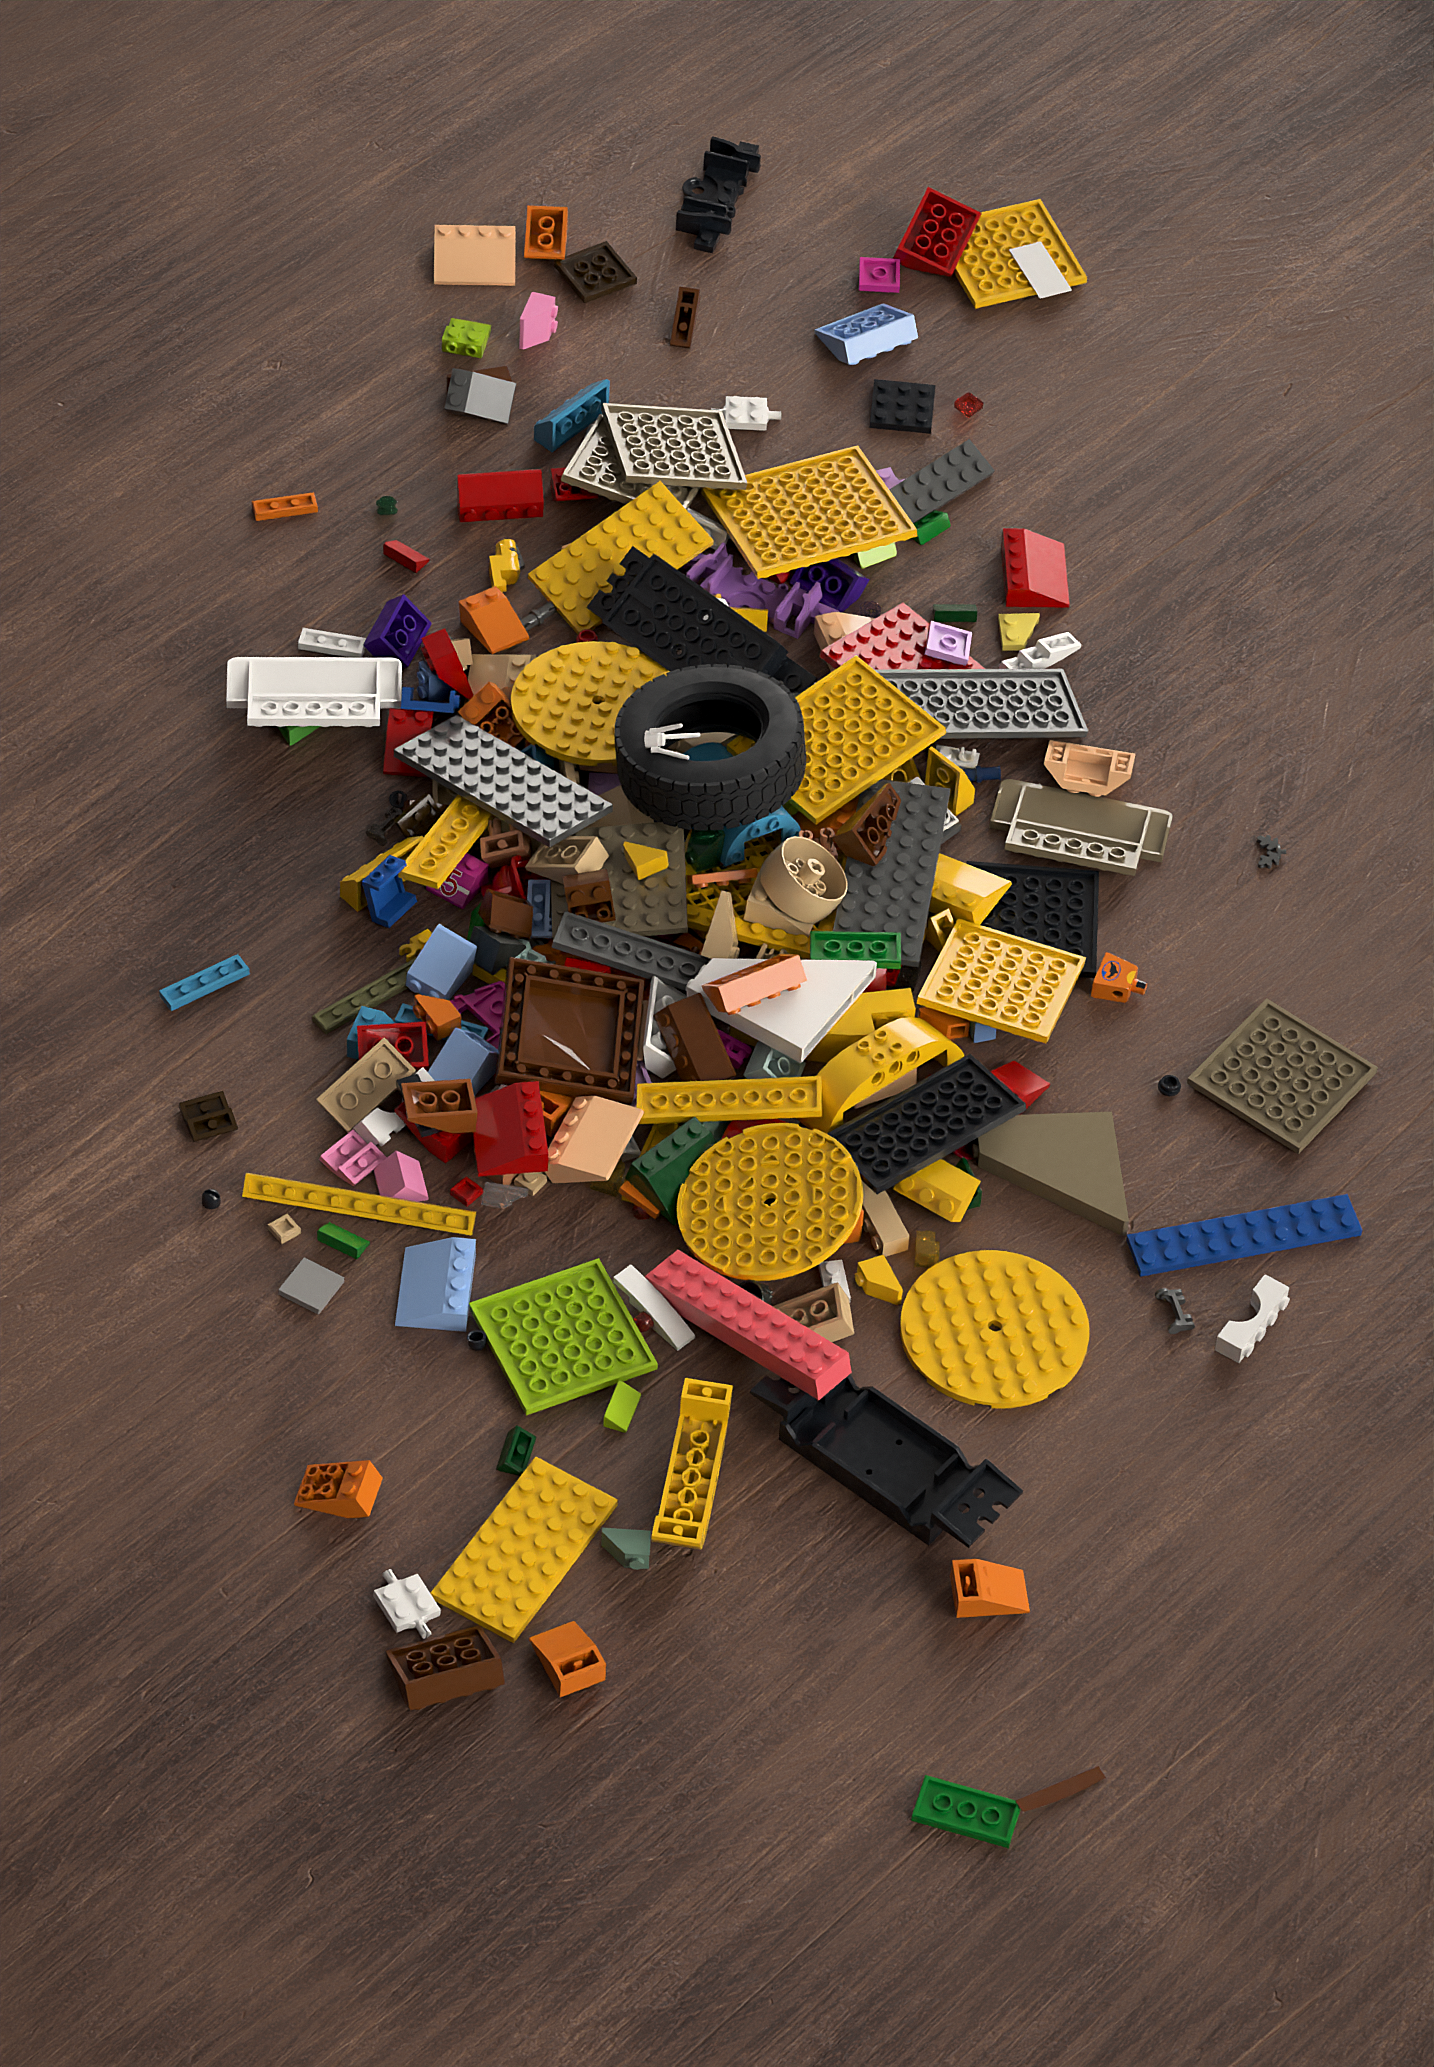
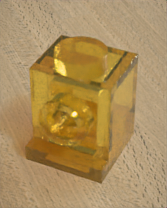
M929 1230L916 1232L914 1267L931 1268L939 1263L940 1242L935 1241V1232Z

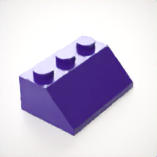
M834 558L827 562L797 568L790 583L793 585L796 582L800 583L799 588L807 591L806 593L808 594L815 583L819 582L822 591L820 602L842 613L860 598L870 579Z
M402 594L386 602L363 646L375 658H396L401 661L403 668H407L422 642L421 638L425 637L432 623Z

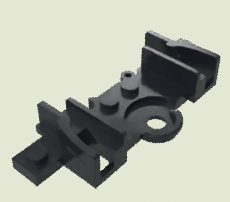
M712 136L710 152L705 151L703 170L705 174L703 181L700 178L693 177L683 183L682 190L685 195L683 205L676 214V230L697 235L694 249L713 253L720 239V233L725 235L731 233V218L735 217L736 212L734 206L739 195L744 194V187H747L749 172L758 173L761 168V155L758 154L759 145L742 141L737 145ZM700 188L704 192L702 194H695L692 190Z

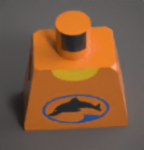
M1106 952L1094 978L1091 997L1125 1003L1128 1001L1131 992L1144 995L1147 982L1137 979L1138 967Z

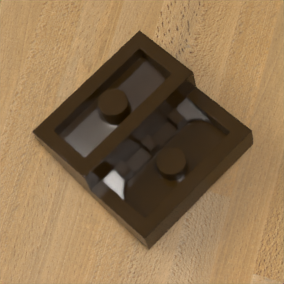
M424 793L393 822L405 838L425 837L444 812L438 808L430 794Z
M223 1091L179 1103L181 1115L193 1142L238 1130L232 1109L229 1108Z

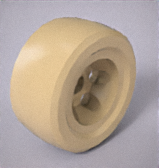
M794 836L786 839L769 854L760 869L762 885L771 901L782 912L801 922H820L840 904L847 892V879L841 865L824 847L808 838Z

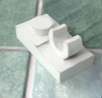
M937 745L936 747L937 751L961 769L975 768L978 764L980 753H976V749L970 752L965 751L964 747L960 749Z
M842 1260L821 1262L818 1268L823 1287L838 1282L849 1297L850 1302L851 1297Z

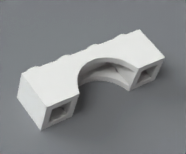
M423 1067L415 1073L419 1075L422 1082L435 1081ZM376 1108L353 1128L367 1144L372 1142L375 1146L377 1144L383 1146L391 1139L389 1134L393 1130L397 1133L406 1124L396 1113H389Z
M1264 1275L1253 1289L1250 1303L1256 1310L1257 1315L1244 1322L1229 1321L1217 1336L1215 1351L1237 1363H1240L1244 1356L1249 1357L1253 1351L1254 1343L1256 1341L1260 1342L1265 1335L1267 1326H1272L1276 1321L1279 1310H1284L1290 1300L1287 1297L1289 1287Z

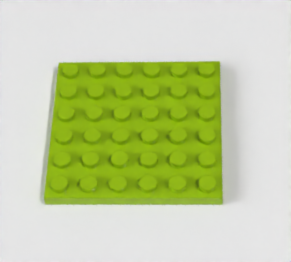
M599 1258L469 1303V1310L480 1330L485 1332L487 1343L526 1415L617 1384L619 1380L623 1382L658 1368L657 1361Z

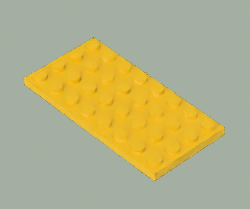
M659 481L528 573V579L548 601L554 604L553 607L557 608L558 613L579 634L584 629L593 630L602 624V619L586 607L599 590L604 593L612 591V585L606 581L612 572L617 576L625 574V568L619 563L632 546L649 558L653 553L678 570L712 546L714 540L666 486Z
M535 1457L430 1594L441 1605L514 1643L618 1506V1499Z

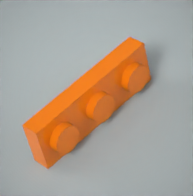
M757 868L691 874L687 875V883L694 884L695 888L708 887V883L716 882V886L730 885L729 880H738V883H750L751 878H757L758 872Z

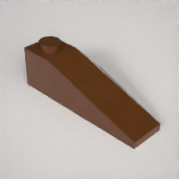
M886 783L832 837L845 856L871 866H876L886 854V840L891 837V823L896 820L901 803L900 797L891 784Z

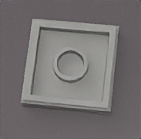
M303 1258L278 1291L279 1295L319 1315L344 1283V1277Z

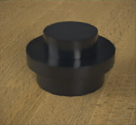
M1165 1075L1158 1083V1090L1165 1096H1175L1181 1090V1083L1176 1076Z

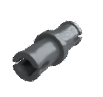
M548 601L537 610L533 609L530 611L529 615L521 620L525 630L528 631L536 625L540 626L546 618L556 613L557 608H551L554 604Z

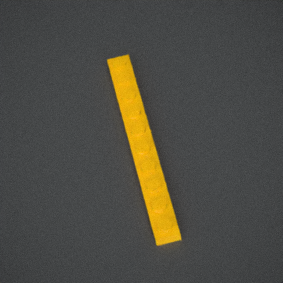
M246 1173L242 1197L470 1236L473 1235L476 1217L475 1211Z

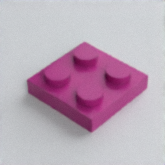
M860 257L859 291L899 293L900 259Z

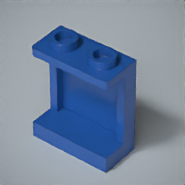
M402 687L401 709L454 713L456 708H460L461 695H457L456 690L450 691L449 703L413 700L414 687Z
M389 855L362 880L372 922L390 928L417 902L414 894L405 891L402 878L398 877V873L407 866L405 860Z

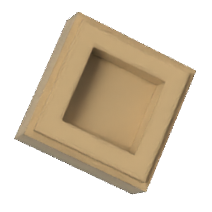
M288 1214L268 1224V1230L281 1245L301 1234V1228Z

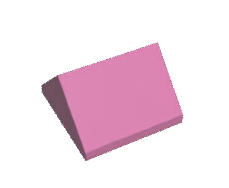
M395 1151L373 1170L379 1195L416 1202L428 1200L418 1160Z

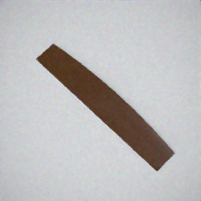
M1099 1766L1020 1798L1016 1800V1803L1022 1812H1026L1071 1796L1106 1777Z

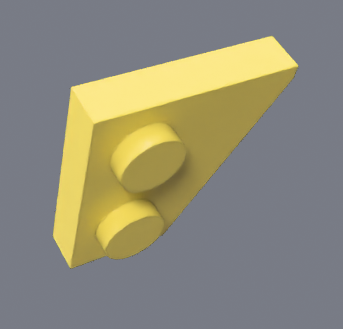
M999 614L998 623L1002 651L1023 650L1027 645V640L1033 633L1035 625L1039 622L1040 614Z

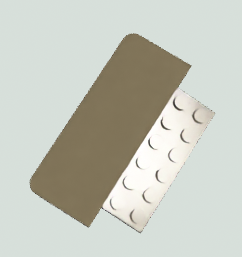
M1006 779L1001 782L989 828L1008 831L1005 850L1014 853H1024L1035 857L1053 859L1058 862H1068L1079 866L1098 868L1102 871L1108 870L1123 875L1135 876L1139 858L1162 863L1172 823V814L1162 809Z

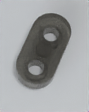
M919 961V967L902 965L893 990L911 988V992L914 991L921 973V961Z

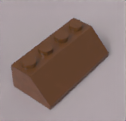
M701 993L669 1004L653 1015L682 1082L729 1080L736 1076V1072Z

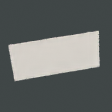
M1041 241L1009 249L1040 299L1072 291Z

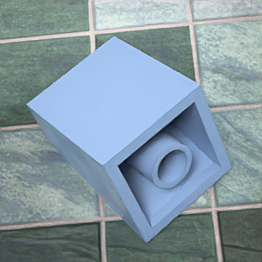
M438 924L407 972L406 986L411 991L421 995L450 1000L473 972L477 946Z
M455 1028L428 1073L435 1081L471 1079L475 1096L496 1073L498 1049L474 1032Z

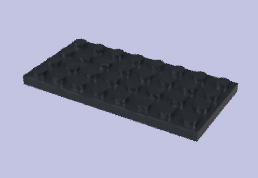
M968 1054L827 1134L835 1138L847 1149L859 1170L861 1180L873 1192L879 1194L1026 1111V1103L974 1056Z

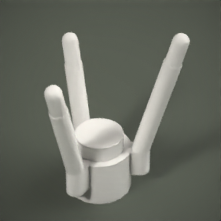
M681 723L661 728H650V731H645V747L651 748V753H661L689 760L688 755L660 747L665 746V739L700 737V733H661L682 728L683 725Z

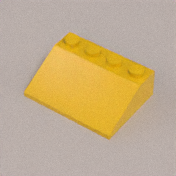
M939 853L929 911L938 914L945 909H949L953 921L956 922L958 919L980 925L1012 883L1009 880Z

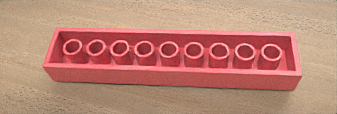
M678 1249L645 1276L680 1316L817 1400H820L852 1373L849 1352Z

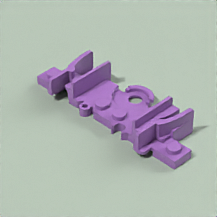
M721 543L714 554L704 555L700 553L681 567L688 571L686 576L695 583L701 577L706 578L700 586L712 595L721 594V599H725L729 607L768 609L767 622L774 624L773 629L797 639L810 622L815 624V616L839 612V610L819 603L822 598L819 582H816L809 593L806 594L807 591L800 589V583L798 582L788 592V585L779 584L778 588H776L774 583L762 578L757 579L753 572L746 576L742 575V567L735 568L732 566L733 555L729 554L728 556L725 543ZM791 615L797 616L795 631L786 628V623Z

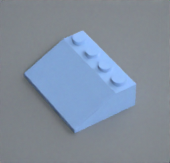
M884 303L814 330L815 334L836 358L848 365L858 364L859 360L864 358L876 357L877 353L882 351H892L895 346L910 344L911 340L918 338L914 315Z
M451 1237L405 1247L395 1326L466 1332L476 1257V1239Z

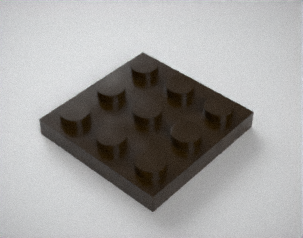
M607 241L565 256V260H554V267L584 303L637 284L636 275Z

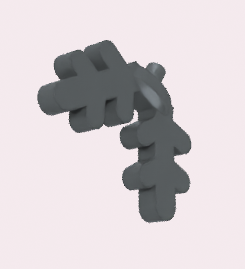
M1266 835V838L1258 836L1257 842L1260 843V848L1267 847V856H1260L1258 867L1264 868L1267 866L1270 869L1273 862L1274 865H1279L1281 854H1286V849H1281L1278 844V838H1274L1271 841L1270 835Z

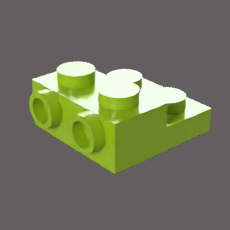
M451 318L449 326H446L442 337V351L482 358L491 333V325Z

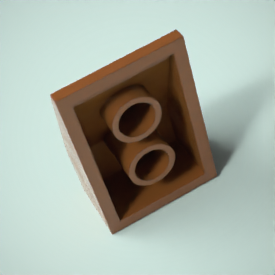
M471 1079L401 1083L407 1120L409 1122L449 1133L476 1132L477 1108Z

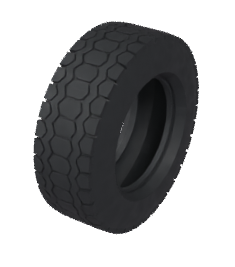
M711 664L697 665L698 668L696 669L695 666L682 668L681 672L677 669L666 673L667 676L662 674L654 678L653 682L651 680L648 681L640 689L638 688L622 705L615 722L614 741L617 771L622 790L627 799L630 800V803L636 809H639L646 816H650L651 819L660 823L663 821V824L673 827L678 825V828L689 830L692 827L694 830L707 831L708 827H710V830L724 829L723 826H726V829L739 827L740 823L746 825L755 822V818L760 820L768 816L769 813L772 814L781 808V805L789 801L801 785L806 768L803 715L799 703L791 691L773 677L770 678L769 675L760 671L757 673V670L746 667L743 669L742 666L729 665L727 668V664H713V667H711ZM681 723L683 725L682 728L661 733L702 734L725 732L747 737L755 741L756 744L747 751L730 758L716 761H692L661 753H651V748L645 747L644 737L645 731H650V728H661ZM665 739V746L660 748L667 749L682 739Z

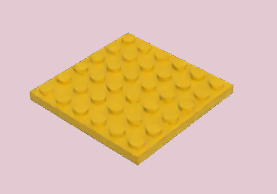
M1041 199L981 212L979 221L954 270L956 277L975 309L1037 295L1009 249L1041 241L1070 287L1087 283L1085 272Z
M958 919L918 995L917 1004L1047 1044L1083 969L1086 957Z

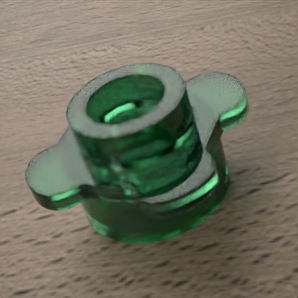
M391 496L381 497L376 501L378 506L377 513L379 515L397 514L398 509L395 506L397 501Z

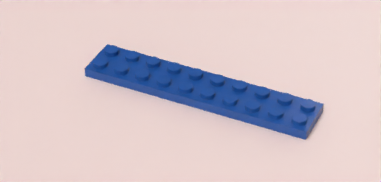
M1348 1194L1128 1234L1126 1242L1139 1276L1142 1277L1361 1236L1362 1228Z

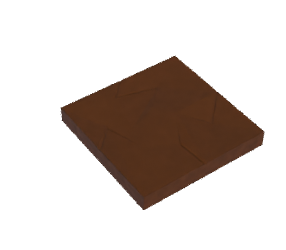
M510 957L506 970L495 1083L509 1086L514 1083L539 1081L540 1091L574 1097L597 1096L631 1106L635 1089L644 980Z

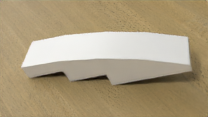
M1069 632L1039 639L1035 647L1020 650L1017 657L1001 661L999 668L1045 669L1080 649L1081 644Z
M629 1265L614 1276L613 1283L629 1296V1303L645 1316V1323L677 1351L695 1338L694 1333L664 1296L632 1265Z

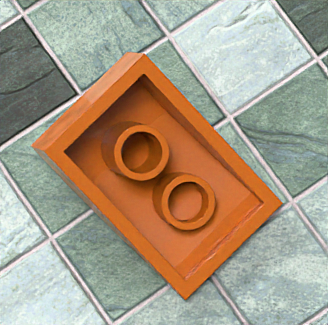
M527 205L524 258L565 260L568 207Z
M496 586L459 601L461 623L491 654L529 640L527 631L507 597Z

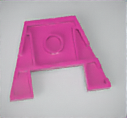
M503 981L475 989V993L466 996L462 994L455 996L454 1000L450 1001L460 1014L468 1009L494 1033L486 1041L497 1049L499 1046L505 989Z

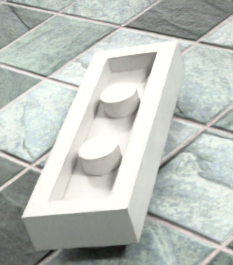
M303 628L298 642V649L350 658H362L365 649L363 644L366 638Z

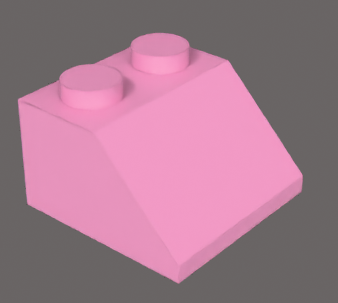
M535 292L531 293L520 318L519 349H526L549 341L551 334L556 332L558 322L555 321L558 306H555V297Z

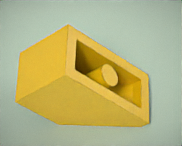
M884 1255L858 1262L855 1280L859 1287L862 1286L866 1295L895 1305L901 1304L903 1289Z

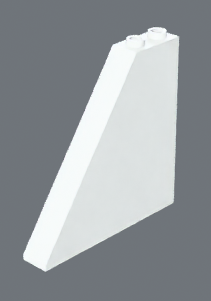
M712 958L707 965L701 967L695 979H691L687 983L685 990L687 991V997L701 993L712 1016L802 1063L874 980L877 963L875 961L801 960L807 981L800 983V988L792 991L785 989L780 991L781 995L772 999L765 997L760 999V1004L752 1007L745 1005L740 1007V1012L732 1015L718 1012L703 991L701 985L767 959Z

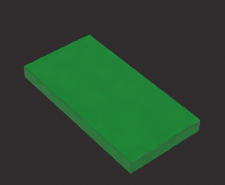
M810 931V960L875 961L877 963L876 968L901 969V933Z
M925 1775L911 1821L1009 1848L1021 1809L1016 1800Z

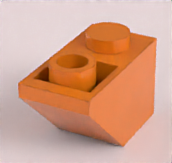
M420 994L414 996L413 1012L415 1016L422 1021H426L427 1032L433 1034L437 1041L450 1036L455 1028L461 1029V1015L450 1000Z
M919 1008L918 1018L928 1022L948 1039L968 1037L969 1020L932 1008Z

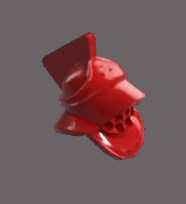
M515 855L511 859L510 866H501L499 872L493 878V884L484 885L480 888L483 898L486 889H491L527 900V879H551L533 872L530 874V871L525 868L530 859L523 860L521 856Z

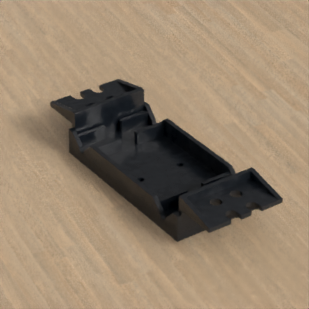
M634 546L631 547L619 563L625 568V574L617 576L612 572L606 580L612 585V591L604 593L599 590L586 607L601 618L602 623L611 631L621 636L633 647L638 648L670 672L677 669L681 672L682 668L695 666L696 669L698 668L697 665L711 664V667H713V664H727V668L729 665L742 666L743 669L745 667L757 670V673L760 671L769 675L770 678L773 677L778 681H782L792 694H801L817 681L814 675L786 655L789 652L775 639L653 553L649 558ZM708 615V619L704 620V616ZM678 650H682V653L678 655Z
M850 1374L820 1400H817L799 1389L798 1393H791L788 1389L796 1388V1386L783 1378L772 1380L767 1375L750 1390L751 1395L783 1416V1420L780 1422L778 1438L781 1442L928 1546L945 1531L969 1548L985 1532V1529L978 1525L977 1521L987 1520L993 1524L1000 1517V1514L992 1506L1002 1505L1008 1509L1023 1494V1490L988 1459H985L980 1465L971 1466L959 1446L873 1386L859 1388ZM982 1492L984 1493L983 1497L977 1498ZM967 1507L969 1508L967 1513H962Z

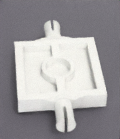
M726 396V403L723 409L711 408V410L722 411L728 429L766 430L769 419L781 420V411H769L767 398Z
M391 1569L386 1570L383 1573V1577L388 1585L374 1590L373 1597L396 1633L405 1629L417 1628L423 1639L428 1638L431 1635V1631L425 1623L440 1616L441 1610L418 1574L397 1580Z

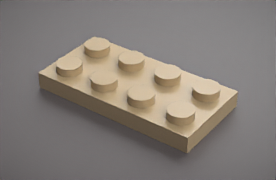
M383 1038L317 1098V1102L349 1133L354 1129V1126L397 1090L396 1080L411 1076L416 1073V1070Z

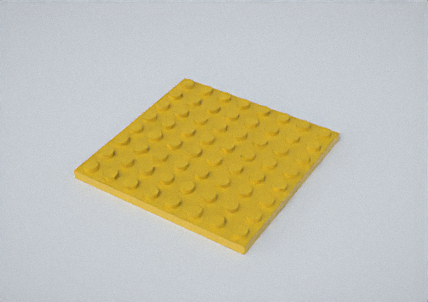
M858 445L745 475L747 480L746 490L701 487L702 495L757 579L767 578L778 573H786L793 569L808 567L812 564L827 562L834 558L846 557L853 553L868 551L872 548L887 546L894 542L906 541L917 537L916 527Z

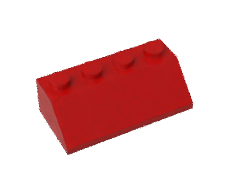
M541 469L457 475L459 522L543 517L544 499Z

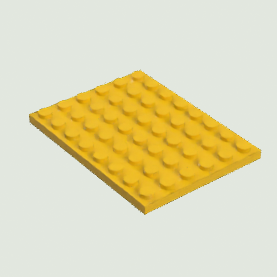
M854 656L795 697L799 703L804 721L806 768L801 785L788 802L817 825L945 735L946 728L858 656ZM740 735L727 744V751L736 756L753 747L756 742Z

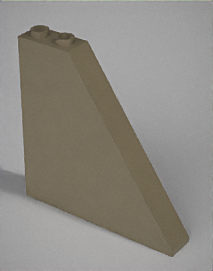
M1112 1112L1017 1115L975 1139V1144L972 1145L973 1158H977L979 1168L1121 1236H1127L1129 1218Z

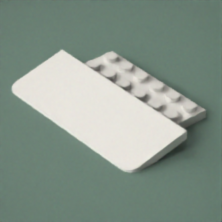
M235 657L228 661L227 708H248V726L372 727L380 726V709H401L402 663L396 658Z

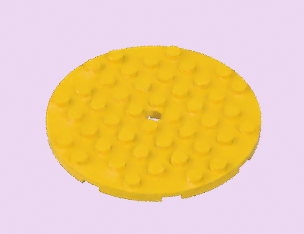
M592 641L562 645L533 659L519 673L511 692L512 717L521 734L532 745L537 744L545 749L546 754L580 765L597 766V763H612L613 766H616L614 729L616 718L622 705L642 685L650 680L653 682L654 678L662 674L667 676L666 673L670 671L638 648L616 642Z
M793 1123L757 1125L743 1129V1133L730 1139L725 1137L696 1160L689 1170L690 1174L685 1183L680 1187L677 1200V1219L683 1239L689 1250L710 1269L722 1275L741 1280H777L794 1276L815 1267L842 1246L850 1236L860 1216L863 1203V1185L859 1170L851 1154L830 1135L815 1128L810 1130ZM767 1199H775L770 1206L764 1203Z
M980 1250L949 1257L929 1268L916 1280L903 1303L900 1334L904 1351L914 1369L919 1370L927 1378V1383L941 1393L970 1405L978 1403L991 1405V1408L996 1409L1015 1408L1042 1401L1057 1389L1064 1388L1073 1379L1083 1364L1087 1353L1089 1321L1086 1309L1077 1292L1067 1280L1049 1266L1017 1253ZM991 1324H993L994 1326H998L1001 1330L992 1331L991 1329H989V1327L991 1326Z

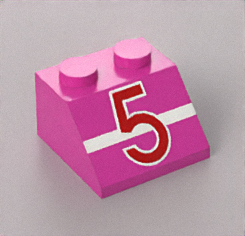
M466 853L439 889L426 886V890L464 909L481 890L480 887L488 883L489 864Z

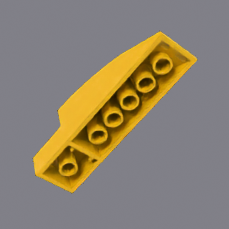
M911 988L861 993L804 1060L828 1063L838 1053L880 1027L900 1018L915 1017L916 1008ZM730 1025V1036L745 1044L756 1046L759 1040Z

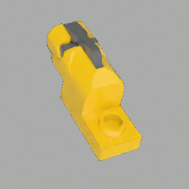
M504 539L496 543V554L489 556L491 586H496L502 593L506 592V585L514 584L518 581L520 570L525 568L520 550L514 540Z

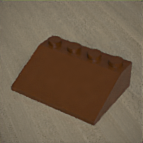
M480 1625L385 1651L402 1698L409 1710H420L431 1704L445 1703L453 1698L470 1696L475 1692L492 1690L497 1686L505 1684L501 1657Z

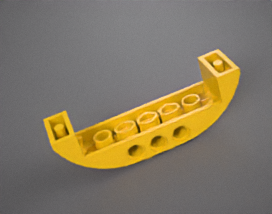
M916 1017L897 1019L880 1027L832 1058L816 1075L821 1076L822 1117H802L796 1119L810 1130L815 1128L827 1134L843 1125L844 1111L928 1060L934 1058L944 1067H947L963 1058L964 1053L955 1043L925 1020Z
M685 1378L681 1395L680 1416L659 1515L655 1517L651 1536L652 1542L702 1549L721 1466L733 1385Z

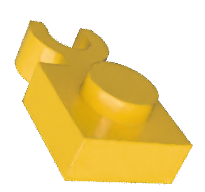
M426 929L410 938V944H404L399 948V954L402 956L405 953H410L406 955V961L413 960L419 955L432 932Z

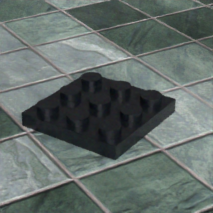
M874 379L869 428L931 434L936 385Z

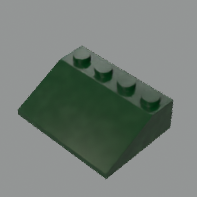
M693 1117L631 1163L625 1179L657 1207L660 1213L674 1226L678 1223L677 1200L681 1185L685 1183L690 1174L689 1170L696 1160L717 1142L711 1132L698 1119Z

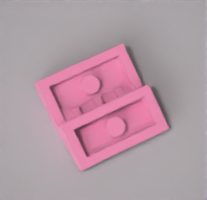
M352 1130L323 1153L319 1160L342 1180L355 1186L387 1157L372 1142L367 1144Z

